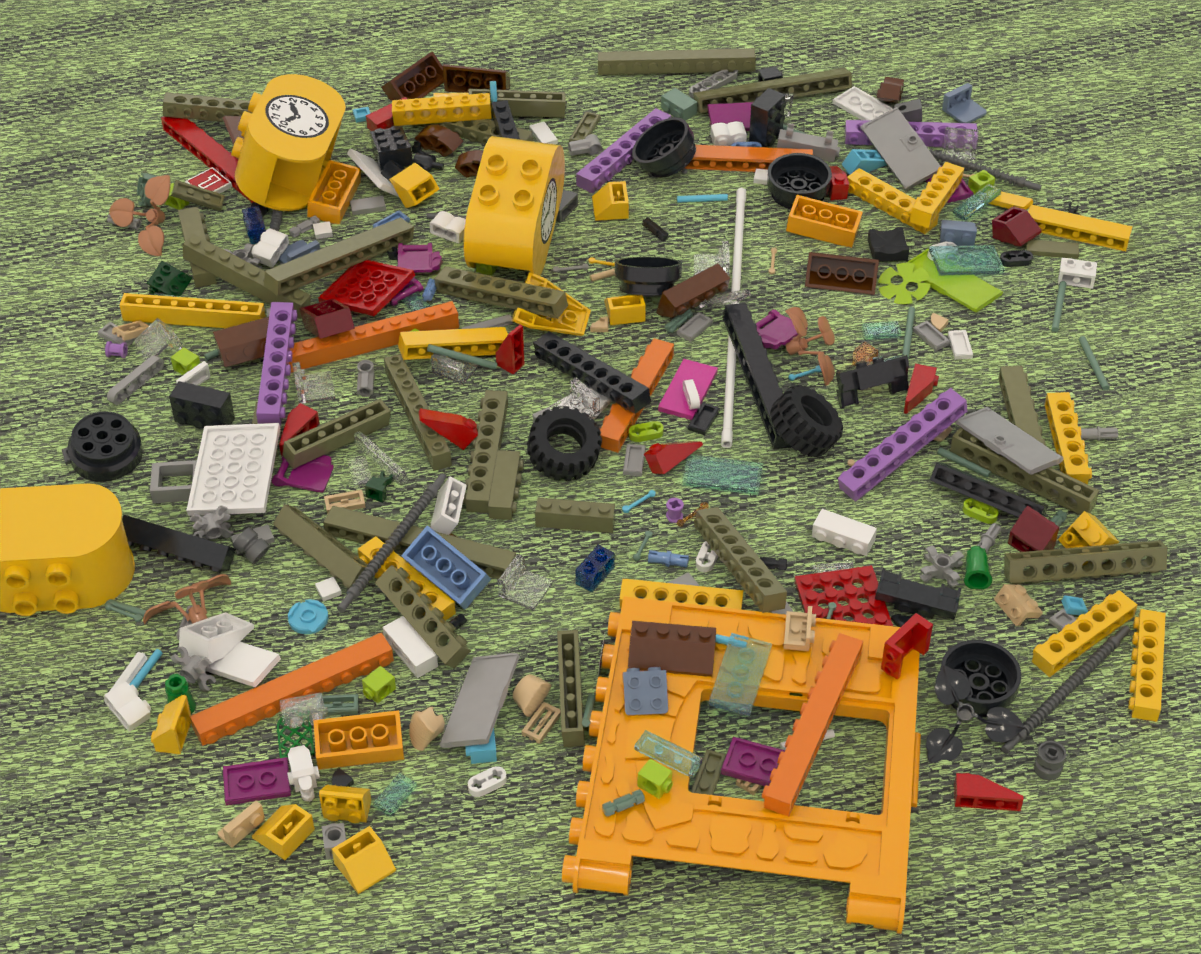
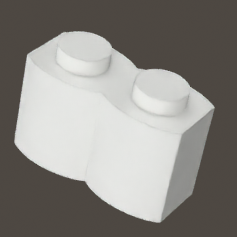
M736 121L728 124L716 123L711 125L710 135L714 145L729 146L735 142H746L747 133L742 122Z
M440 211L430 222V233L460 243L464 239L466 219L454 217L448 212Z
M271 228L267 229L266 232L262 233L258 244H255L252 248L253 258H259L261 260L260 263L274 267L280 255L289 244L288 235Z
M125 681L106 693L104 701L113 714L117 716L121 724L130 732L150 719L151 707L146 700L142 701L138 697L139 693L136 687L129 685Z

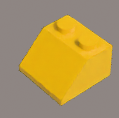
M181 695L166 704L163 712L158 715V726L151 735V743L154 744L155 751L181 754L191 726V712L186 695Z

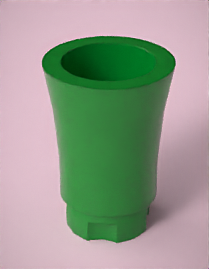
M972 546L966 555L964 583L970 589L984 590L992 584L988 556L985 548L980 546Z
M179 674L170 675L165 681L167 704L181 695H186L192 714L195 711L196 702L190 692L188 682L184 676Z

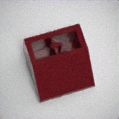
M1013 206L992 219L993 238L1001 242L1014 244V246H1023L1026 242L1042 233L1041 228L1030 213Z
M1027 506L1011 529L1008 544L1019 552L1052 550L1055 548L1059 526Z

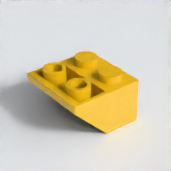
M413 163L389 179L405 208L419 204L440 190L433 176L416 163Z
M626 181L608 182L592 196L595 221L629 219Z
M627 295L604 299L610 326L645 322L646 305L643 295Z
M1086 511L1058 539L1065 548L1119 543L1116 537L1094 515ZM1089 561L1084 562L1082 566L1088 564Z
M326 785L320 790L319 797L323 818H327L330 821L346 820L351 823L367 822L371 805L370 789Z
M296 804L283 805L252 835V838L286 860L315 830L312 815Z
M370 826L332 848L334 864L358 894L396 871L383 842Z

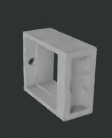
M197 460L152 463L150 482L152 503L189 501L192 485L162 487V477L193 475L194 477Z

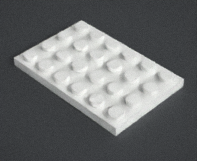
M279 423L204 426L186 510L188 516H192L195 513L199 515L216 513L220 505L228 508L225 511L227 514L265 513L280 434Z

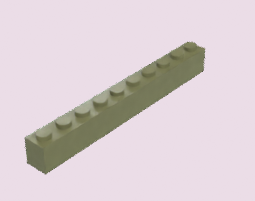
M755 48L598 52V75L708 73L728 70V72H734V70H738V72L755 71L756 67Z
M846 68L694 92L693 96L694 100L698 102L697 111L705 113L708 112V104L754 102L768 88L785 94V99L852 88V74Z
M400 217L265 271L264 286L275 295H282L385 253L387 250L390 251L392 247L397 248L398 243H403L404 245L413 240L414 226Z
M332 506L323 524L324 530L334 537L365 544L375 536L385 543L388 537L391 536V533L394 532V529L400 525V522L343 507ZM417 526L410 527V530H408L407 534H405L393 551L403 554L424 529ZM436 532L489 577L509 581L516 566V552Z

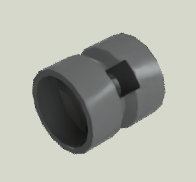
M251 527L245 529L232 545L240 553L245 552L246 559L252 564L258 562L270 548V545L262 538L258 539V534Z
M1045 741L1039 746L1034 770L1040 778L1055 780L1060 777L1066 759V750L1062 744L1056 741Z

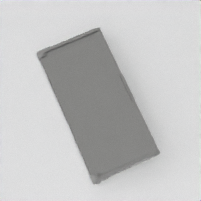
M897 107L861 125V130L905 190H909L937 174L938 168L941 167Z
M989 407L982 408L956 420L955 424L1030 475L1057 465L1064 459V457Z
M518 653L473 657L439 744L440 747L452 748L489 743L520 658Z

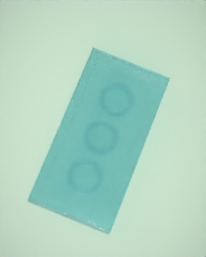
M994 245L931 246L929 249L939 275L1003 274L1005 271Z
M690 454L687 457L682 486L759 495L763 463Z
M731 633L709 699V706L750 716L771 652L772 643Z

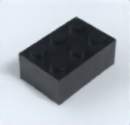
M768 88L751 104L749 142H758L762 147L766 148L774 144L775 140L779 137L780 129L784 130L785 94Z
M392 126L388 129L379 128L370 131L372 149L380 170L384 169L385 164L389 160L398 162L403 167L413 164L411 146L402 126Z
M178 381L169 395L174 421L179 424H187L200 429L204 428V426L231 425L235 419L229 392Z

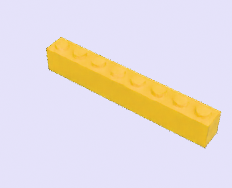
M124 293L119 305L123 321L132 322L140 320L146 323L228 328L266 317L264 303Z

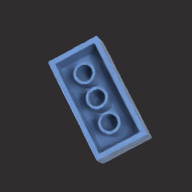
M428 525L401 555L406 562L464 610L467 609L491 580L483 570Z

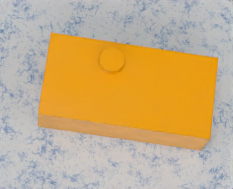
M329 160L308 200L307 217L317 216L321 221L340 224L350 205V200L353 199L361 183V169Z
M796 195L788 217L786 231L852 248L860 227L863 212Z
M399 710L313 720L318 770L404 760Z

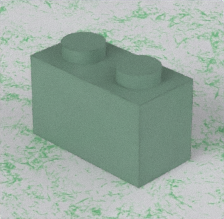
M674 88L661 96V108L674 117L682 118L686 121L697 114L698 102L678 89Z

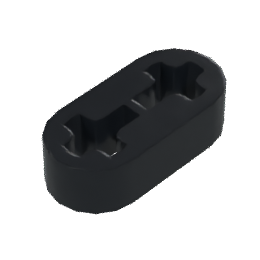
M1027 250L1005 251L1000 256V264L1004 267L1029 266L1033 261V254Z

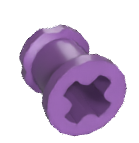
M107 341L105 346L106 357L121 356V358H126L128 351L127 343L117 344Z
M671 498L666 502V508L668 509L666 518L669 522L677 523L683 519L681 511L684 503L679 498Z

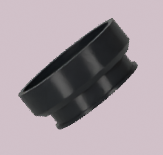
M682 118L664 119L649 127L637 139L632 151L633 157L642 170L650 172L656 178L672 176L685 168L693 159L696 152L694 133Z
M790 153L776 158L769 165L767 186L777 204L784 208L792 209L796 195L823 201L831 187L832 172L825 161L814 155Z
M662 257L621 258L615 261L614 276L621 281V292L634 295H662V292L672 288L674 283L682 278V262Z
M108 411L92 413L82 418L73 428L67 446L70 463L75 472L81 477L95 482L113 481L128 475L138 466L143 454L138 430L124 416Z
M967 640L952 646L943 656L940 669L946 665L953 670L961 672L968 678L971 684L970 693L966 699L959 701L970 704L974 709V713H977L980 717L986 718L987 712L991 708L1008 707L1017 697L1022 675L1021 668L1013 654L1004 647L986 640ZM956 702L951 704V706L957 710L958 705L956 704Z

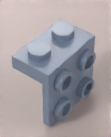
M969 83L944 94L942 110L959 123H971L987 113L983 107L971 100L972 85Z
M942 220L940 243L947 241L953 242L957 246L974 247L977 233L976 224L973 222Z
M299 240L287 246L286 250L280 255L279 261L284 264L320 249V243L314 240L307 244L304 240Z
M650 667L648 671H640L639 668H629L627 672H623L622 681L624 683L625 713L627 715L665 714L668 712L666 670H661V667Z

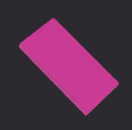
M683 359L658 406V411L692 420L698 409H689L683 391V380L693 379L701 406L718 373V368Z

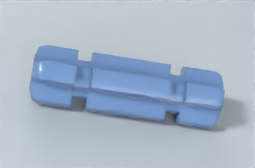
M430 278L423 292L422 296L425 302L427 300L431 301L435 293L436 285L434 279Z

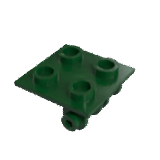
M161 261L146 284L150 285L149 292L152 295L158 294L160 291L168 296L181 297L193 277Z

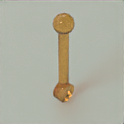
M702 502L698 509L685 518L677 520V525L679 527L683 526L684 522L696 515L697 510L708 509V503Z

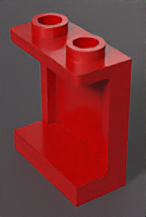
M915 613L885 642L881 669L895 679L900 678L903 658L910 651L915 649L922 655L929 651L933 624Z

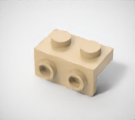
M1004 584L994 600L1015 626H1020L1026 618H1039L1043 614L1038 607V603L1030 598L1023 586Z
M808 606V613L787 611L784 649L809 651V645L814 643L815 631L811 630V627H815L816 614H812V606Z
M258 801L253 802L218 831V836L231 848L234 847L265 821L262 805Z

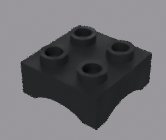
M897 227L889 231L869 229L868 243L873 259L879 260V262L908 260L909 247L905 241L903 227Z

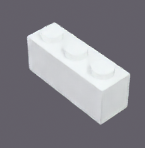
M449 477L439 489L430 525L432 530L449 535L457 526L466 484Z
M822 509L813 524L812 537L819 541L834 544L838 548L848 549L855 554L867 556L875 542L877 528Z
M404 616L383 627L385 639L417 678L438 667L437 658L439 657Z

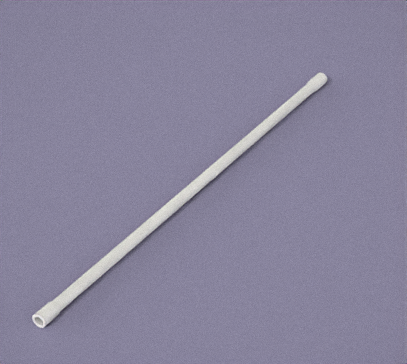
M738 188L736 191L737 204L730 304H739L746 202V189ZM728 336L724 418L721 435V446L724 448L732 447L733 441L732 424L736 352L730 336Z

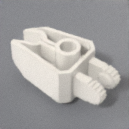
M304 745L290 748L288 758L291 772L287 773L289 784L295 786L296 792L300 791L304 801L310 802L315 798L313 788L317 787L316 779H320L318 767L313 766L310 751Z

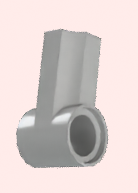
M590 134L583 140L568 143L570 156L585 153L598 155L603 149L598 136L595 134Z
M362 360L357 365V395L369 397L373 394L375 380L374 365L370 360Z

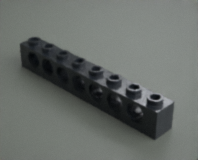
M548 331L533 342L534 353L538 359L544 360L562 373L568 374L576 381H580L588 388H592L600 395L609 398L612 402L623 406L624 409L636 414L651 403L648 387L552 332Z

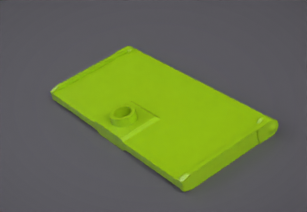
M929 248L906 262L915 264L913 272L920 267L927 271L930 279L923 281L924 283L931 284L930 287L938 293L947 295L975 313L1003 294V291L947 259L941 261L930 260L927 256Z

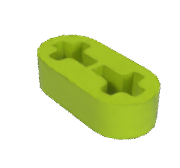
M657 421L636 424L629 428V439L633 442L658 439L664 434L663 424Z
M968 498L963 503V513L986 524H993L998 519L999 511L993 506L973 498Z

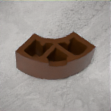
M885 77L884 82H881L880 89L877 91L879 101L899 104L903 93L904 79Z
M440 125L426 126L415 137L416 141L421 143V147L424 150H434L443 157L453 153L464 142L458 133Z
M472 150L462 153L458 157L455 169L466 178L477 176L483 151Z

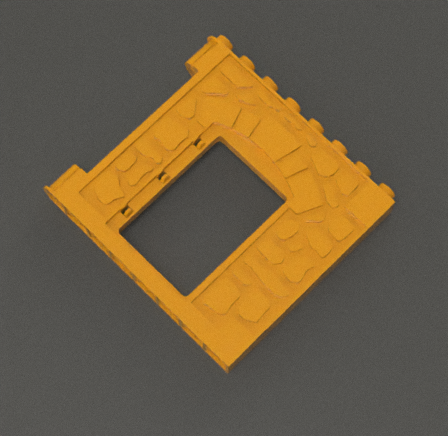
M623 597L621 613L610 612L608 636L616 637L615 645L604 644L602 669H610L609 678L598 677L595 701L604 703L603 711L592 710L589 736H595L598 739L596 746L586 745L584 749L582 769L583 771L591 772L590 782H578L576 807L585 808L583 818L572 817L569 844L578 845L576 856L565 855L562 882L573 883V893H578L579 889L583 888L623 893V895L628 896L632 877L633 856L850 883L846 905V923L873 925V928L896 931L897 934H901L906 900L920 653L913 649L903 658L901 676L895 679L881 669L885 642L900 627L816 618L815 627H811V630L815 631L814 643H810L809 651L784 649L786 614ZM632 621L717 628L716 634L748 641L746 650L716 643L712 677L666 673L667 713L627 715L625 713L622 674L627 672ZM839 633L863 640L861 657L836 710L835 716L877 720L883 722L886 726L880 815L794 805L788 817L764 808V801L699 794L689 791L700 707L703 701L801 711L803 703H807L809 700L807 696L810 687H815L816 685L815 678L817 672L823 670L822 663L825 655L829 656L830 654L829 648L832 640L836 641ZM790 693H798V694H803V695H802V696H793V695H790ZM649 759L672 771L673 786L660 799L637 786L638 772ZM636 790L643 792L644 802L637 805L634 803V806L620 812L614 811L615 814L605 816L602 810L604 803L609 801L612 803L614 799L629 793L632 795V792Z

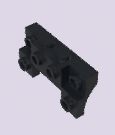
M904 354L884 359L883 356L874 357L871 362L859 361L855 363L856 366L849 367L850 369L835 372L838 384L836 392L840 408L859 404L857 390H864L888 383L890 394L909 389V362L907 355Z
M886 568L882 569L875 599L894 604L893 609L904 613H917L923 618L933 619L934 615L955 619L962 588H958V590L944 587L945 584L943 583L941 588L902 579L901 572L898 575L886 572Z

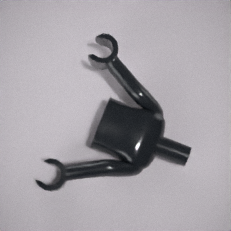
M419 141L414 142V145L411 146L412 152L416 153L413 163L418 164L427 172L433 168L444 169V164L436 162L434 155L426 154L421 150V143Z

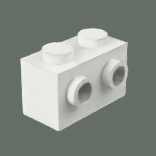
M1062 258L1058 284L1061 281H1065L1066 285L1093 289L1097 263Z

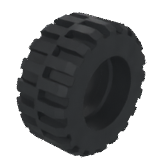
M794 385L789 387L771 407L770 418L773 421L774 429H777L778 435L787 444L791 445L795 451L798 450L800 454L808 455V457H820L842 437L843 424L837 410L832 407V404L823 395L818 394L816 390H811L807 386Z
M557 406L552 407V411L549 409L543 411L542 415H538L535 419L527 442V453L530 456L531 463L533 465L536 464L535 468L539 472L543 471L544 476L548 478L550 476L555 477L554 480L558 481L560 479L571 481L573 477L575 480L580 479L582 474L587 475L594 468L601 450L602 437L600 436V428L596 427L597 423L593 418L590 420L586 412L581 413L579 412L580 409L577 408L569 409V406H563V408ZM556 434L569 435L580 444L581 449L574 453L559 452L550 445L548 438Z

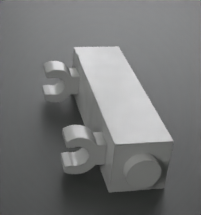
M788 123L787 130L780 129L777 148L813 149L814 156L827 162H834L835 157H839L840 147H837L838 140L832 139L833 131L827 130L825 138L793 132L795 124Z

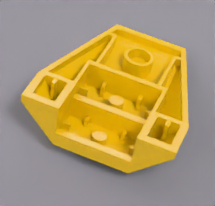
M529 272L525 281L527 284L563 291L546 278ZM566 293L568 306L558 319L534 314L518 307L517 310L515 309L511 321L531 329L583 336L591 310Z

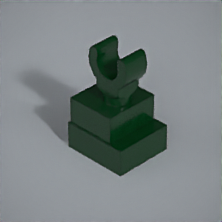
M382 471L380 478L373 476L365 485L366 498L383 503L387 498L386 486L394 481L393 474L385 477V471Z

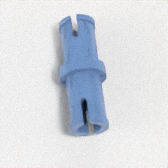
M649 550L648 563L664 564L667 567L670 565L688 567L689 555L674 554L672 551L658 552Z

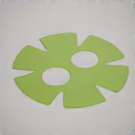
M912 263L896 264L898 272L889 267L881 274L878 283L888 285L879 287V291L887 299H891L896 295L894 300L896 304L913 303L911 295L917 300L922 299L928 293L931 286L928 283H921L930 279L927 271L920 267L913 272L915 264ZM893 276H901L903 282L899 285L892 284L891 278ZM909 282H915L918 284V289L910 292L906 289V285Z

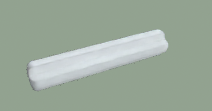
M143 652L136 653L111 690L125 681L128 684L131 683L147 661V657Z

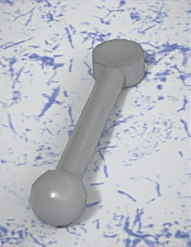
M585 263L582 266L562 268L555 266L553 267V272L577 269L588 270L589 265Z

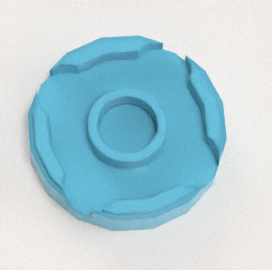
M311 599L294 604L288 613L290 627L300 634H313L322 630L329 619L325 605Z

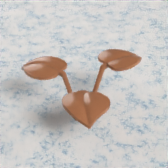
M169 175L153 177L145 185V195L151 199L150 203L155 209H149L147 213L133 211L135 207L133 201L121 198L116 200L109 210L113 222L120 227L129 226L133 222V214L146 216L149 222H153L146 226V230L139 233L138 243L142 250L154 256L162 255L164 233L160 227L154 225L163 223L165 220V213L156 205L161 206L168 199L171 184Z
M798 307L787 309L785 312L791 318L798 333V336L793 337V340L786 344L787 352L790 355L799 353V355H818L825 386L829 385L835 374L830 357L822 351H805V348L808 347L807 342L822 336L826 345L829 346L834 343L835 336L825 316L818 318L820 334L805 339L801 338L806 336V328L808 326L804 312Z
M220 574L208 580L199 581L191 586L179 589L175 592L177 599L189 595L193 607L188 609L189 613L187 614L176 601H166L149 608L145 612L143 618L144 625L154 615L176 607L186 617L187 621L191 620L192 624L207 619L203 591L219 585H231L229 576ZM200 592L201 607L196 605L193 593Z

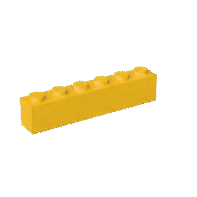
M1030 205L1028 210L1043 234L1121 251L1127 250L1133 226L1036 205Z
M505 327L400 332L398 348L403 360L448 358L447 356L428 352L427 347L429 344L471 356L496 355L508 332Z

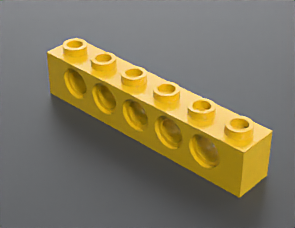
M490 93L392 100L394 126L492 119Z
M948 162L939 167L937 174H934L931 182H928L926 190L923 189L920 197H917L915 204L911 205L909 222L929 228L961 183L964 168Z
M859 168L847 177L849 193L858 196L863 201L874 205L876 208L897 218L902 223H906L915 230L926 234L938 224L939 214L929 228L909 222L911 216L909 215L911 205L915 204L916 199Z
M1069 392L1047 393L1044 406L1055 451L1064 457L1063 461L1059 463L1060 471L1088 485L1089 479L1092 478V469L1088 467V454L1084 452L1085 442L1081 440V427L1077 425L1078 415L1074 413V400H1071Z
M375 536L358 548V557L369 564L385 543ZM393 551L387 557V560L384 561V564L381 565V568L378 569V572L375 573L374 577L378 579L391 565L398 569L402 567L409 574L407 578L420 586L421 589L419 591L421 594L427 595L432 600L431 605L434 608H438L444 614L442 618L445 621L456 614L455 601L396 552Z
M622 579L619 599L620 609L622 608L623 597H644L643 599L658 600L664 598L665 600L663 601H684L683 603L696 605L704 603L705 606L714 607L724 605L723 608L742 610L743 590Z
M1120 590L1113 595L1109 594L1099 605L1095 604L1089 612L1081 614L1075 622L1065 625L1058 634H1053L1045 643L1038 644L1033 650L1032 663L1051 677L1135 616L1137 604Z
M1141 609L1139 617L1135 616L1133 629H1137V632H1134L1132 644L1136 645V648H1133L1131 660L1135 661L1130 671V676L1134 677L1129 687V693H1133V697L1129 698L1128 709L1132 710L1131 718L1157 722L1160 715L1166 613Z

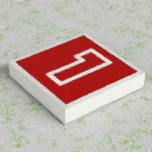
M213 167L185 181V183L219 194L232 188V183Z

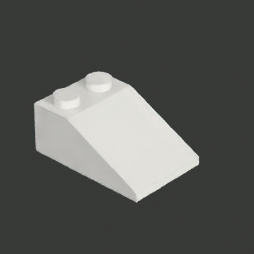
M225 612L181 627L179 647H185L189 657L193 655L199 656L202 659L207 657L214 663V661L224 658L254 629V624Z

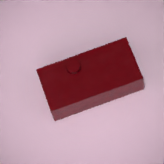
M335 299L299 308L304 328L320 339L355 329L350 308Z

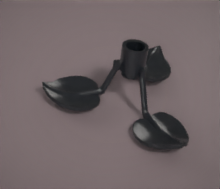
M944 665L936 678L935 693L938 700L944 705H951L956 702L958 705L956 713L958 721L952 733L946 728H936L929 733L926 739L928 761L936 764L940 760L952 761L956 759L962 751L963 743L955 734L961 723H969L973 718L987 724L985 728L987 736L992 741L1004 743L1014 738L1024 729V724L1015 713L1003 707L991 708L987 712L988 720L974 713V709L970 704L959 701L966 699L970 693L971 684L968 678L961 672Z

